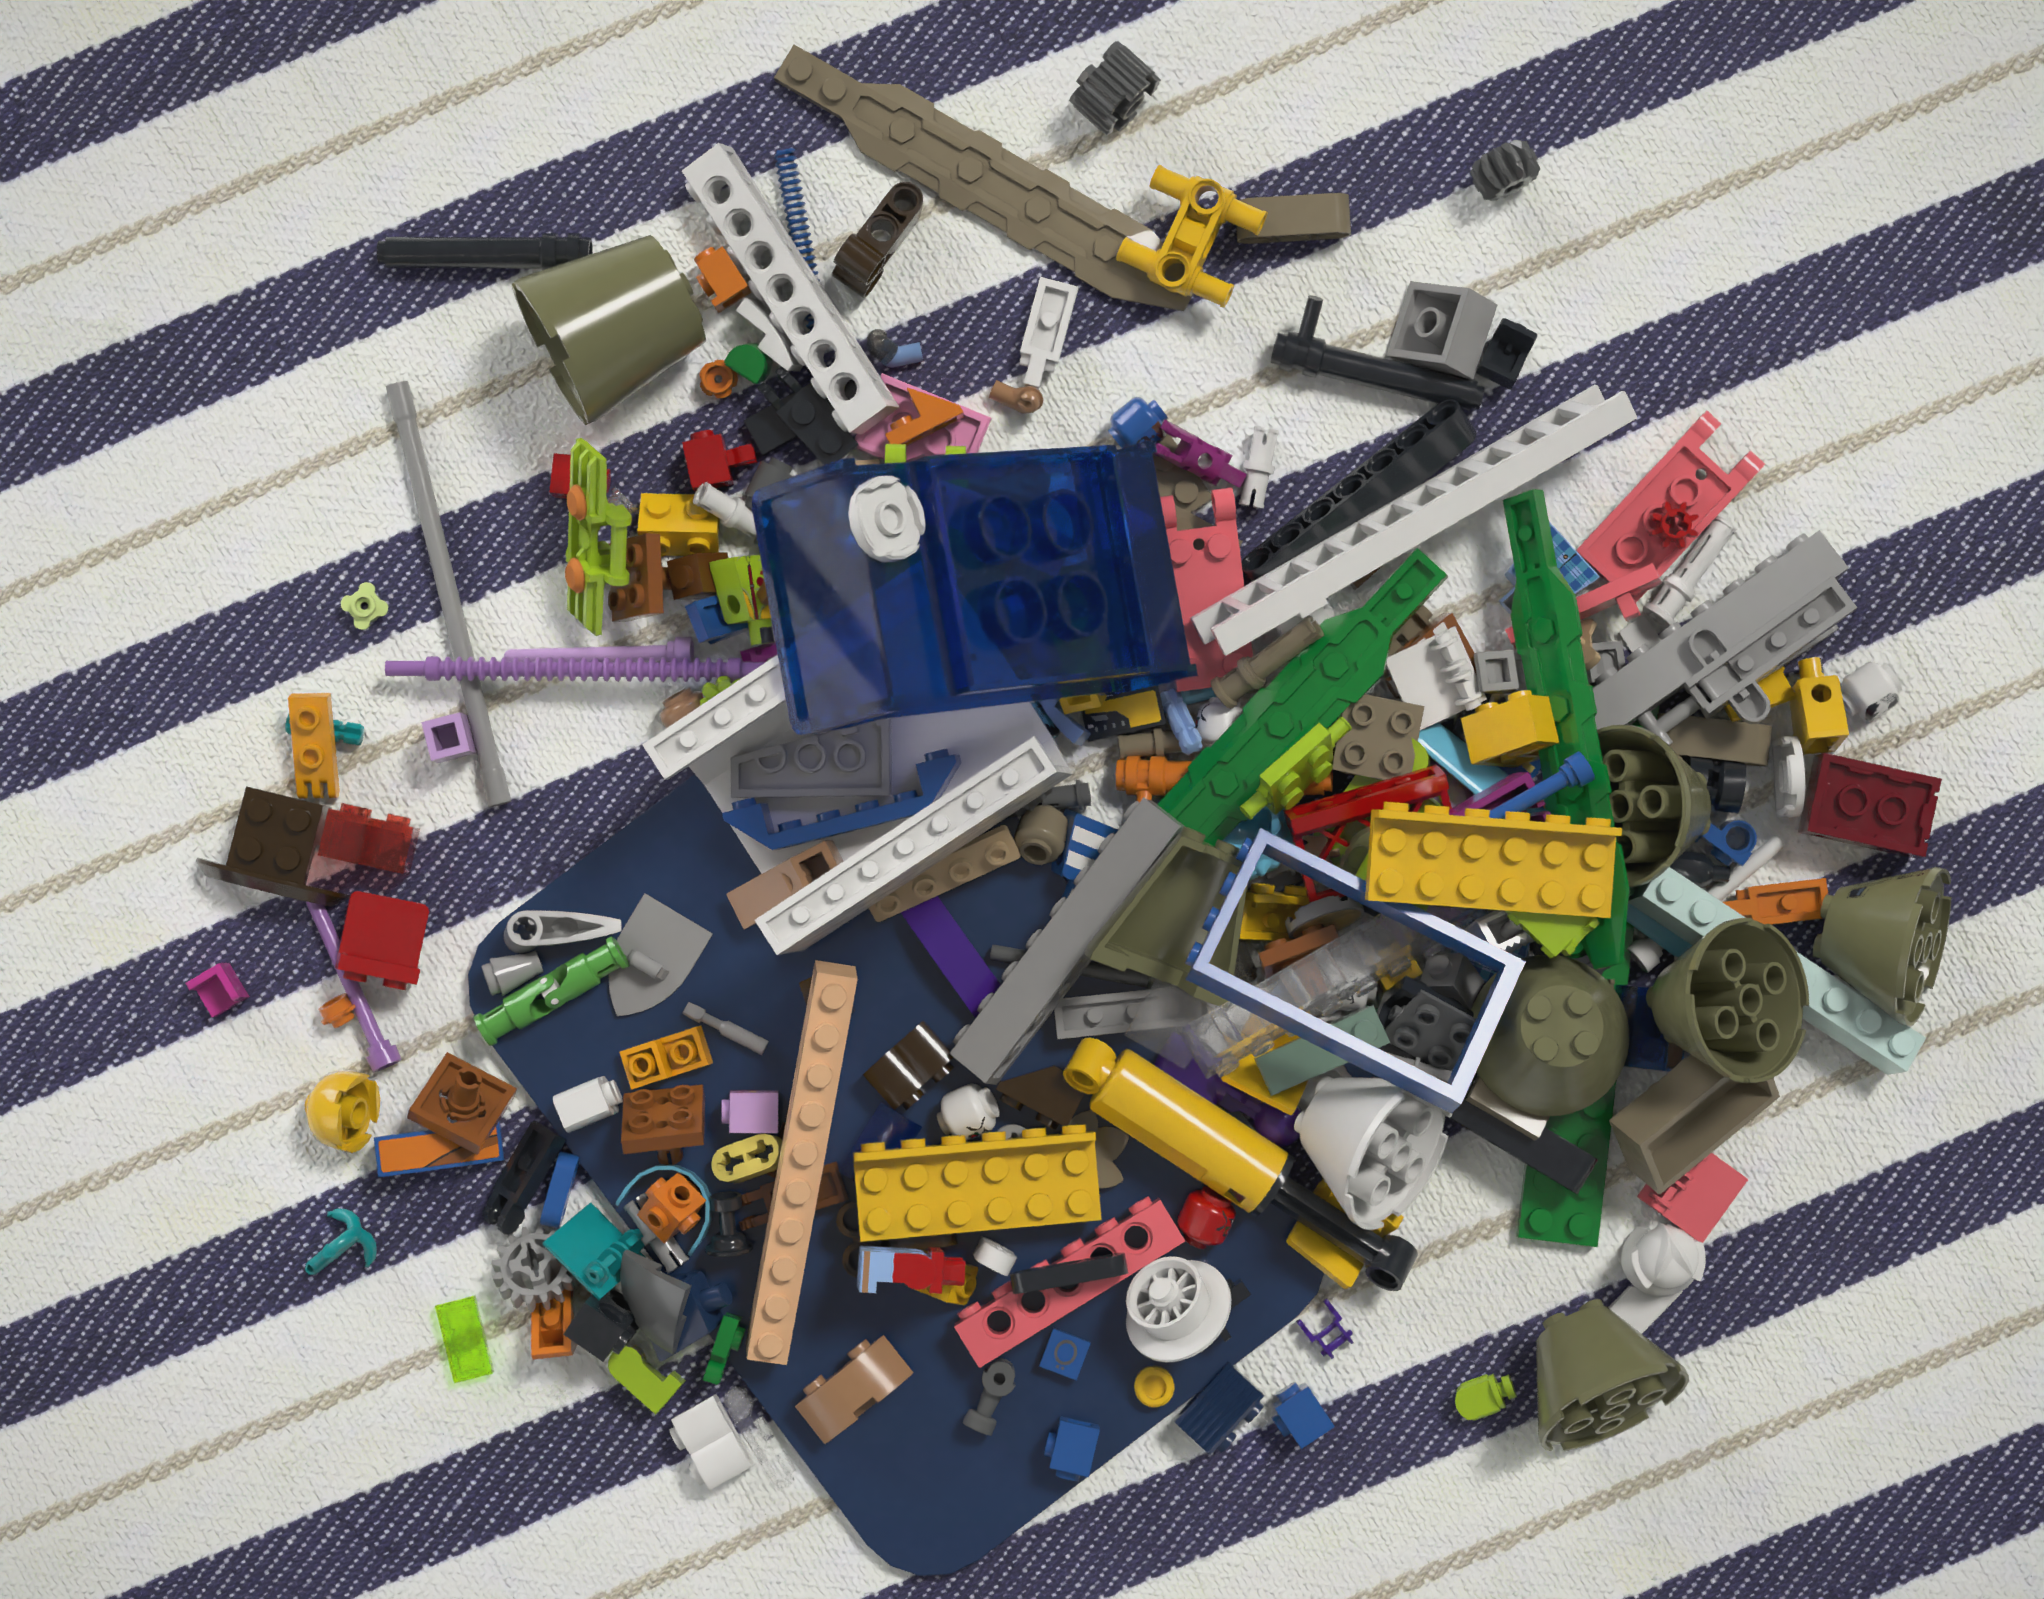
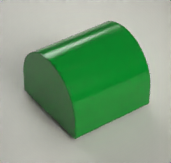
M758 343L736 346L724 360L725 365L753 384L765 382L772 370V358L758 348Z

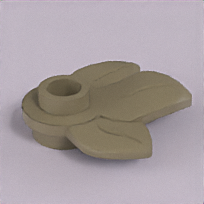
M1092 1110L1074 1116L1068 1125L1086 1124V1132H1096L1095 1149L1099 1189L1109 1188L1123 1181L1122 1174L1112 1161L1117 1159L1129 1140L1128 1134L1114 1127L1098 1128V1120L1095 1112Z

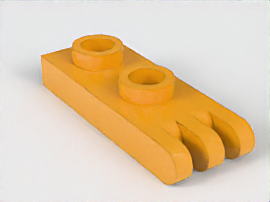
M292 693L288 697L297 797L298 799H307L308 783H311L313 798H323V783H327L329 798H338L340 789L331 693Z

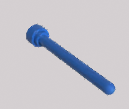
M1578 751L1564 759V764L1559 767L1558 773L1492 809L1489 818L1505 819V811L1522 812L1566 786L1573 788L1577 785L1581 788L1595 780L1593 770L1583 754Z

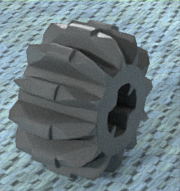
M1513 140L1510 143L1505 142L1501 146L1483 154L1481 159L1474 162L1470 173L1474 179L1473 183L1477 191L1482 194L1484 200L1497 201L1528 186L1531 181L1537 178L1541 168L1533 148L1530 149L1527 141Z

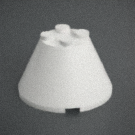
M1325 1076L1319 1081L1315 1090V1096L1307 1110H1303L1297 1116L1294 1130L1300 1134L1302 1146L1348 1218L1363 1229L1375 1230L1384 1227V1223L1381 1221L1389 1215L1394 1214L1399 1217L1404 1213L1430 1180L1440 1161L1448 1139V1135L1442 1133L1445 1116L1450 1118L1452 1113L1382 1078L1337 1077L1333 1079L1330 1076Z

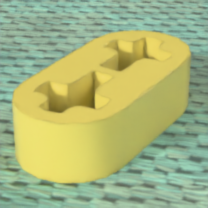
M764 1133L726 1145L717 1150L713 1155L711 1162L712 1171L719 1180L729 1183H741L775 1171L778 1168L782 1139ZM765 1145L773 1147V1152L768 1154V1159L755 1158L756 1154L766 1150ZM731 1158L744 1159L743 1163L733 1167V1172L726 1171V1165L731 1163Z

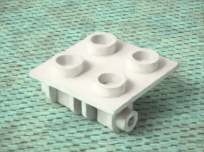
M1455 626L1393 654L1387 659L1386 666L1401 701L1425 706L1420 730L1465 709L1466 711L1472 710L1480 706L1482 701L1487 700L1485 694L1479 692L1477 675Z

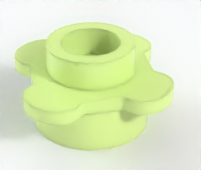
M368 582L360 584L357 592L351 596L346 595L341 600V608L351 614L354 618V626L361 630L369 628L371 622H374L380 616H385L388 612L387 602L381 600L376 595L375 586ZM364 602L368 604L366 610L361 608V604Z

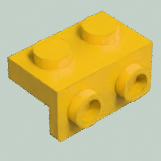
M641 493L637 533L638 535L645 533L660 534L661 557L719 552L718 533L720 518L693 504L695 494Z
M1251 883L1250 890H1246L1239 939L1275 941L1285 938L1287 941L1293 940L1289 938L1285 920L1287 917H1292L1293 920L1296 919L1294 913L1300 907L1309 904L1305 887L1285 885L1284 892L1274 891V885Z

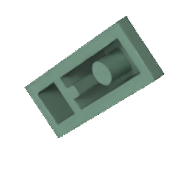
M1374 1006L1358 1009L1329 1023L1376 1048L1390 1043ZM1300 1037L1254 1058L1271 1095H1275L1348 1063V1061Z

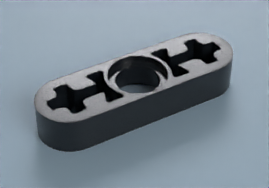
M1114 1253L1019 1270L1009 1273L1013 1294H1020L1121 1276L1129 1272L1125 1253Z

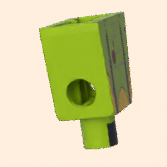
M764 554L731 557L709 562L724 621L727 624L748 623L751 646L774 643L772 620L790 617L793 612L762 604L756 593L780 558Z

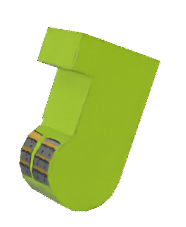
M626 1344L619 1355L612 1352L608 1360V1368L612 1376L655 1415L686 1381L676 1371H672L667 1377L662 1375L647 1362L644 1351L635 1344Z

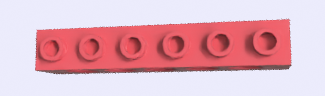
M1149 1196L1141 1199L1128 1208L1131 1213L1130 1216L1120 1222H1117L1115 1217L1102 1223L1094 1229L1097 1236L1086 1243H1083L1081 1238L1071 1242L1060 1250L1063 1257L1052 1263L1058 1264L1090 1258L1093 1250L1098 1247H1105L1113 1254L1125 1253L1128 1274L1078 1283L1076 1287L1069 1290L1062 1289L1061 1287L1039 1290L1045 1297V1303L1040 1309L1035 1311L1024 1307L1022 1303L1024 1293L1013 1294L1010 1280L991 1292L995 1299L981 1307L978 1301L958 1312L957 1314L961 1320L955 1323L954 1328L977 1366L981 1368L1184 1243V1237L1160 1198L1151 1201ZM1132 1226H1140L1147 1231V1241L1141 1247H1130L1124 1240L1126 1231ZM1045 1259L1031 1268L1046 1266L1049 1263ZM997 1310L1006 1312L1011 1319L1010 1326L1000 1332L991 1329L987 1321L988 1316Z

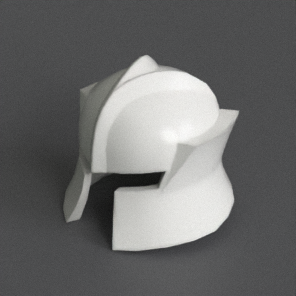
M1670 1222L1667 1223V1226L1659 1223L1652 1230L1638 1226L1627 1238L1621 1253V1265L1627 1279L1638 1290L1653 1296L1676 1294L1688 1288L1694 1279L1701 1281L1706 1264L1704 1244L1693 1239L1685 1231Z

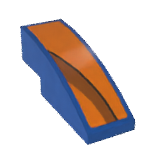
M500 1121L478 1155L429 1129L374 1137L378 1177L505 1160Z

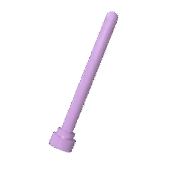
M689 636L675 637V641H668L667 645L509 649L504 653V657H507L508 661H513L514 657H518L521 662L524 661L525 657H529L532 662L537 657H541L543 662L547 661L548 657H552L554 662H557L559 657H563L565 662H568L571 657H574L576 662H580L582 657L587 658V662H592L594 657H597L599 662H603L605 657H608L610 662H615L616 657H619L621 662H626L628 657L632 658L633 662H637L639 657H642L644 661H649L651 657L655 661H660L664 657L668 662H671L672 658L675 657L678 662H683V659L687 657L689 662H694L693 637Z

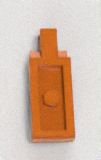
M1826 878L1745 887L1743 890H1735L1736 900L1723 903L1745 918H1752V920L1762 924L1822 919L1821 906L1824 897L1828 894Z

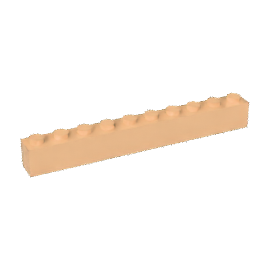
M815 960L747 1333V1360L787 1365L858 977L855 966Z

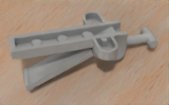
M1831 576L1732 648L1729 647L1714 628L1701 626L1691 633L1688 646L1692 656L1702 669L1684 682L1683 688L1691 696L1657 720L1649 710L1637 718V721L1642 728L1656 734L1669 746L1673 741L1667 732L1700 708L1705 718L1709 719L1730 704L1739 718L1745 723L1758 724L1763 722L1771 709L1770 701L1757 683L1839 630L1836 624L1854 612L1857 606L1834 576Z

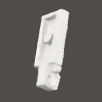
M1040 277L1020 350L1021 358L1019 364L1028 367L1024 387L1034 386L1039 390L1044 371L1054 373L1056 364L1058 365L1078 293V286Z

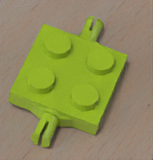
M1339 717L1328 729L1318 723L1259 776L1260 786L1256 789L1257 792L1243 805L1239 806L1243 814L1251 820L1265 806L1274 815H1277L1284 808L1288 810L1294 807L1302 798L1303 791L1313 782L1319 783L1330 774L1333 769V748L1343 736L1352 730L1351 725L1343 717Z

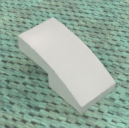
M744 298L736 311L766 334L758 348L787 371H800L803 366L795 359L790 350V346L793 344L785 332H779L769 318L771 311L758 299Z

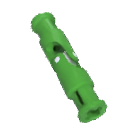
M611 936L606 939V944L587 955L584 953L577 955L558 966L554 971L503 998V1004L486 1014L478 1013L473 1016L475 1024L488 1045L493 1046L497 1043V1039L515 1028L520 1030L569 1000L575 999L599 985L600 979L620 967L622 969L629 967L628 959L619 943ZM542 993L544 999L534 1000L537 995Z

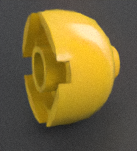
M340 1071L327 1075L307 1096L305 1101L307 1122L313 1136L320 1143L340 1151L353 1153L361 1150L369 1142L372 1134H367L366 1131L369 1127L370 1119L375 1123L378 1121L381 1100L379 1086L376 1081L368 1079L369 1075L354 1071Z

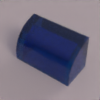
M882 1101L843 1162L839 1172L855 1181L853 1152H860L861 1144L885 1142V1149L901 1148V1140L916 1139L923 1126Z

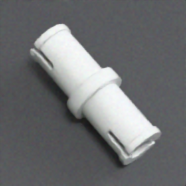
M1254 426L1249 460H1244L1243 469H1246L1247 476L1244 479L1239 504L1249 506L1252 491L1255 490L1253 507L1264 509L1270 474L1273 475L1275 471L1272 461L1277 436L1280 431L1269 428L1266 444H1263L1265 427Z
M707 482L700 485L693 497V504L720 518L722 525L728 528L735 527L754 539L756 534L769 521V519H765L747 508L745 501L738 497L731 498Z

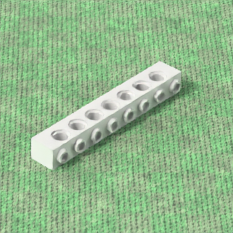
M718 143L683 169L682 172L688 180V183L685 184L687 191L697 203L702 202L709 215L706 216V219L714 232L719 236L723 235L730 246L727 249L730 258L739 268L743 267L751 278L748 281L751 291L759 300H765L772 311L769 314L771 322L779 332L786 333L793 344L790 346L791 353L802 366L806 365L814 378L811 379V383L822 398H828L835 409L832 412V416L838 426L845 432L864 434L900 408L734 149ZM728 184L730 196L726 202L721 203L719 198L720 190L724 185ZM748 216L751 220V229L743 236L740 232V224ZM770 249L772 261L764 269L761 264V256L765 250ZM790 281L793 285V294L789 300L784 301L782 288ZM811 314L814 318V327L810 333L806 334L802 324L804 318ZM832 346L836 357L834 363L827 367L823 356L826 349ZM853 379L856 383L857 391L855 396L848 400L844 389L846 383Z

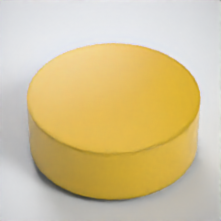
M1154 1365L1145 1367L1135 1378V1394L1139 1401L1146 1406H1163L1170 1401L1174 1394L1173 1378L1163 1367Z

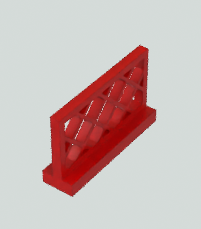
M1433 765L1295 806L1288 810L1285 809L1283 812L1295 846L1305 850L1302 836L1316 832L1329 838L1318 856L1326 860L1336 842L1345 847L1350 845L1348 841L1339 837L1346 824L1357 820L1370 827L1371 821L1365 818L1371 816V810H1383L1384 802L1412 804L1408 812H1418L1424 800L1439 796L1441 806L1449 807V809L1452 806L1448 794L1449 785L1446 774L1438 765ZM1335 827L1333 833L1326 830ZM1302 874L1309 903L1329 896H1339L1340 898L1345 896L1333 889L1316 893L1313 879Z

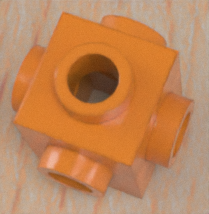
M678 1172L667 1182L661 1177L645 1192L648 1200L637 1216L665 1244L678 1232H681L683 1235L686 1234L700 1221L701 1217L697 1213L706 1200L700 1194L698 1188Z

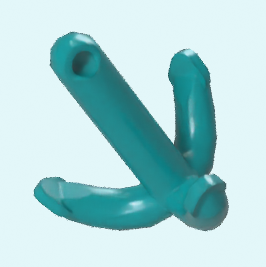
M337 1208L327 1212V1217L344 1222L347 1225V1230L331 1243L325 1245L320 1252L305 1264L306 1272L309 1275H316L356 1242L363 1246L365 1267L369 1268L376 1259L377 1254L376 1241L372 1234L362 1228L359 1217L353 1211Z

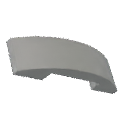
M1622 641L1592 643L1593 649L1600 654L1601 660L1592 669L1586 671L1590 685L1596 686L1597 684L1594 680L1609 668L1614 666L1619 671L1626 666ZM1514 650L1477 652L1474 654L1479 692L1484 694H1512L1527 690L1521 655L1517 654V652H1514Z

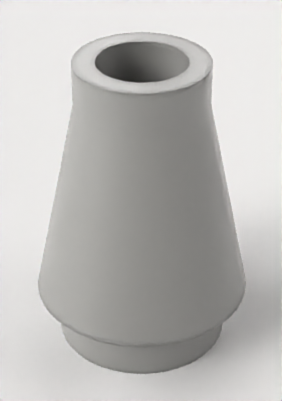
M536 950L525 954L490 958V963L481 966L492 996L498 993H502V996L534 976L544 973Z

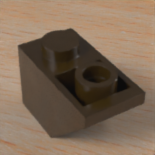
M1055 1065L1002 1080L996 1090L1003 1093L999 1100L1021 1111L1023 1105L1030 1107L1038 1112L1035 1117L1037 1121L1054 1130L1057 1129L1059 1124L1068 1126L1085 1093L1070 1086L1064 1079V1070Z

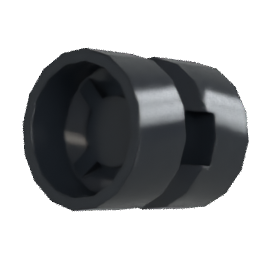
M1688 756L1685 762L1695 772L1703 774L1707 783L1708 780L1712 781V786H1707L1714 810L1738 814L1741 810L1746 787L1747 772L1745 763L1722 760L1718 765H1714L1710 758Z

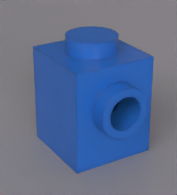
M1293 1382L1276 1394L1279 1400L1274 1402L1273 1406L1277 1414L1271 1418L1284 1438L1292 1434L1301 1449L1335 1427L1306 1382L1300 1386Z
M1060 1416L1057 1433H1048L1043 1455L1051 1457L1049 1468L1057 1470L1056 1476L1072 1481H1079L1080 1475L1089 1477L1100 1426Z

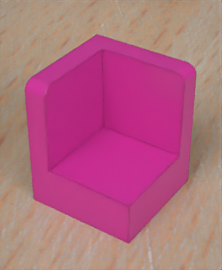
M218 963L185 983L189 990L197 991L211 1017H217L249 998L248 993L230 963Z

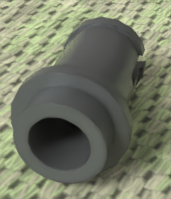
M1076 780V784L1052 787V793L1047 795L1042 802V805H1049L1057 810L1079 807L1080 811H1084V807L1091 806L1089 783H1081L1080 780Z

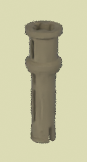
M1308 615L1295 627L1277 638L1252 658L1248 656L1242 657L1237 661V666L1221 678L1218 676L1213 678L1210 684L1214 693L1227 708L1233 709L1238 705L1237 700L1253 688L1259 690L1263 687L1266 677L1302 652L1310 644L1324 636L1323 630L1316 620L1313 621V617Z

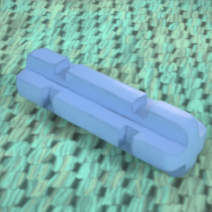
M1171 688L1169 691H1162L1160 697L1163 711L1167 714L1166 718L1176 739L1179 740L1178 744L1182 752L1187 755L1199 752L1203 746L1201 743L1202 738L1198 730L1194 728L1196 725L1186 704L1182 702L1183 698L1180 692H1177L1175 688Z

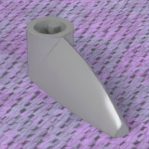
M520 911L511 916L504 930L503 937L505 944L510 950L523 954L530 952L536 946L568 944L621 932V920L576 912ZM519 925H525L526 930L532 931L533 935L530 934L527 940H521L520 934L514 933L513 930L517 931Z

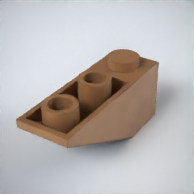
M825 840L791 857L728 892L726 895L745 930L757 924L755 919L842 863L843 859L834 841Z

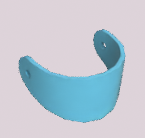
M659 1164L640 1172L625 1187L615 1205L619 1206L633 1186L644 1175L656 1170H675L689 1176L700 1188L702 1196L706 1200L705 1223L699 1237L687 1254L691 1257L707 1235L713 1220V1211L710 1209L711 1194L707 1185L693 1171L679 1165Z

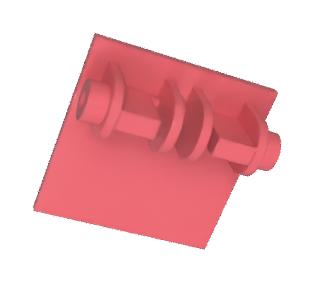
M1710 1153L1660 1195L1645 1184L1637 1197L1691 1237L1703 1243L1749 1179L1716 1155Z

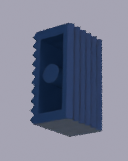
M1228 1361L1213 1381L1192 1397L1185 1407L1181 1409L1174 1417V1422L1209 1455L1216 1449L1222 1453L1237 1437L1233 1430L1243 1419L1250 1423L1263 1409L1264 1405L1260 1400L1264 1397V1394Z

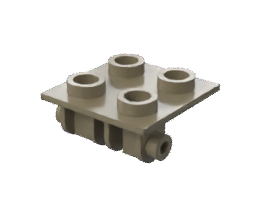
M1365 694L1357 703H1352L1341 715L1351 725L1352 730L1336 743L1332 770L1344 774H1356L1381 780L1412 772L1415 753L1411 737L1418 741L1425 706Z

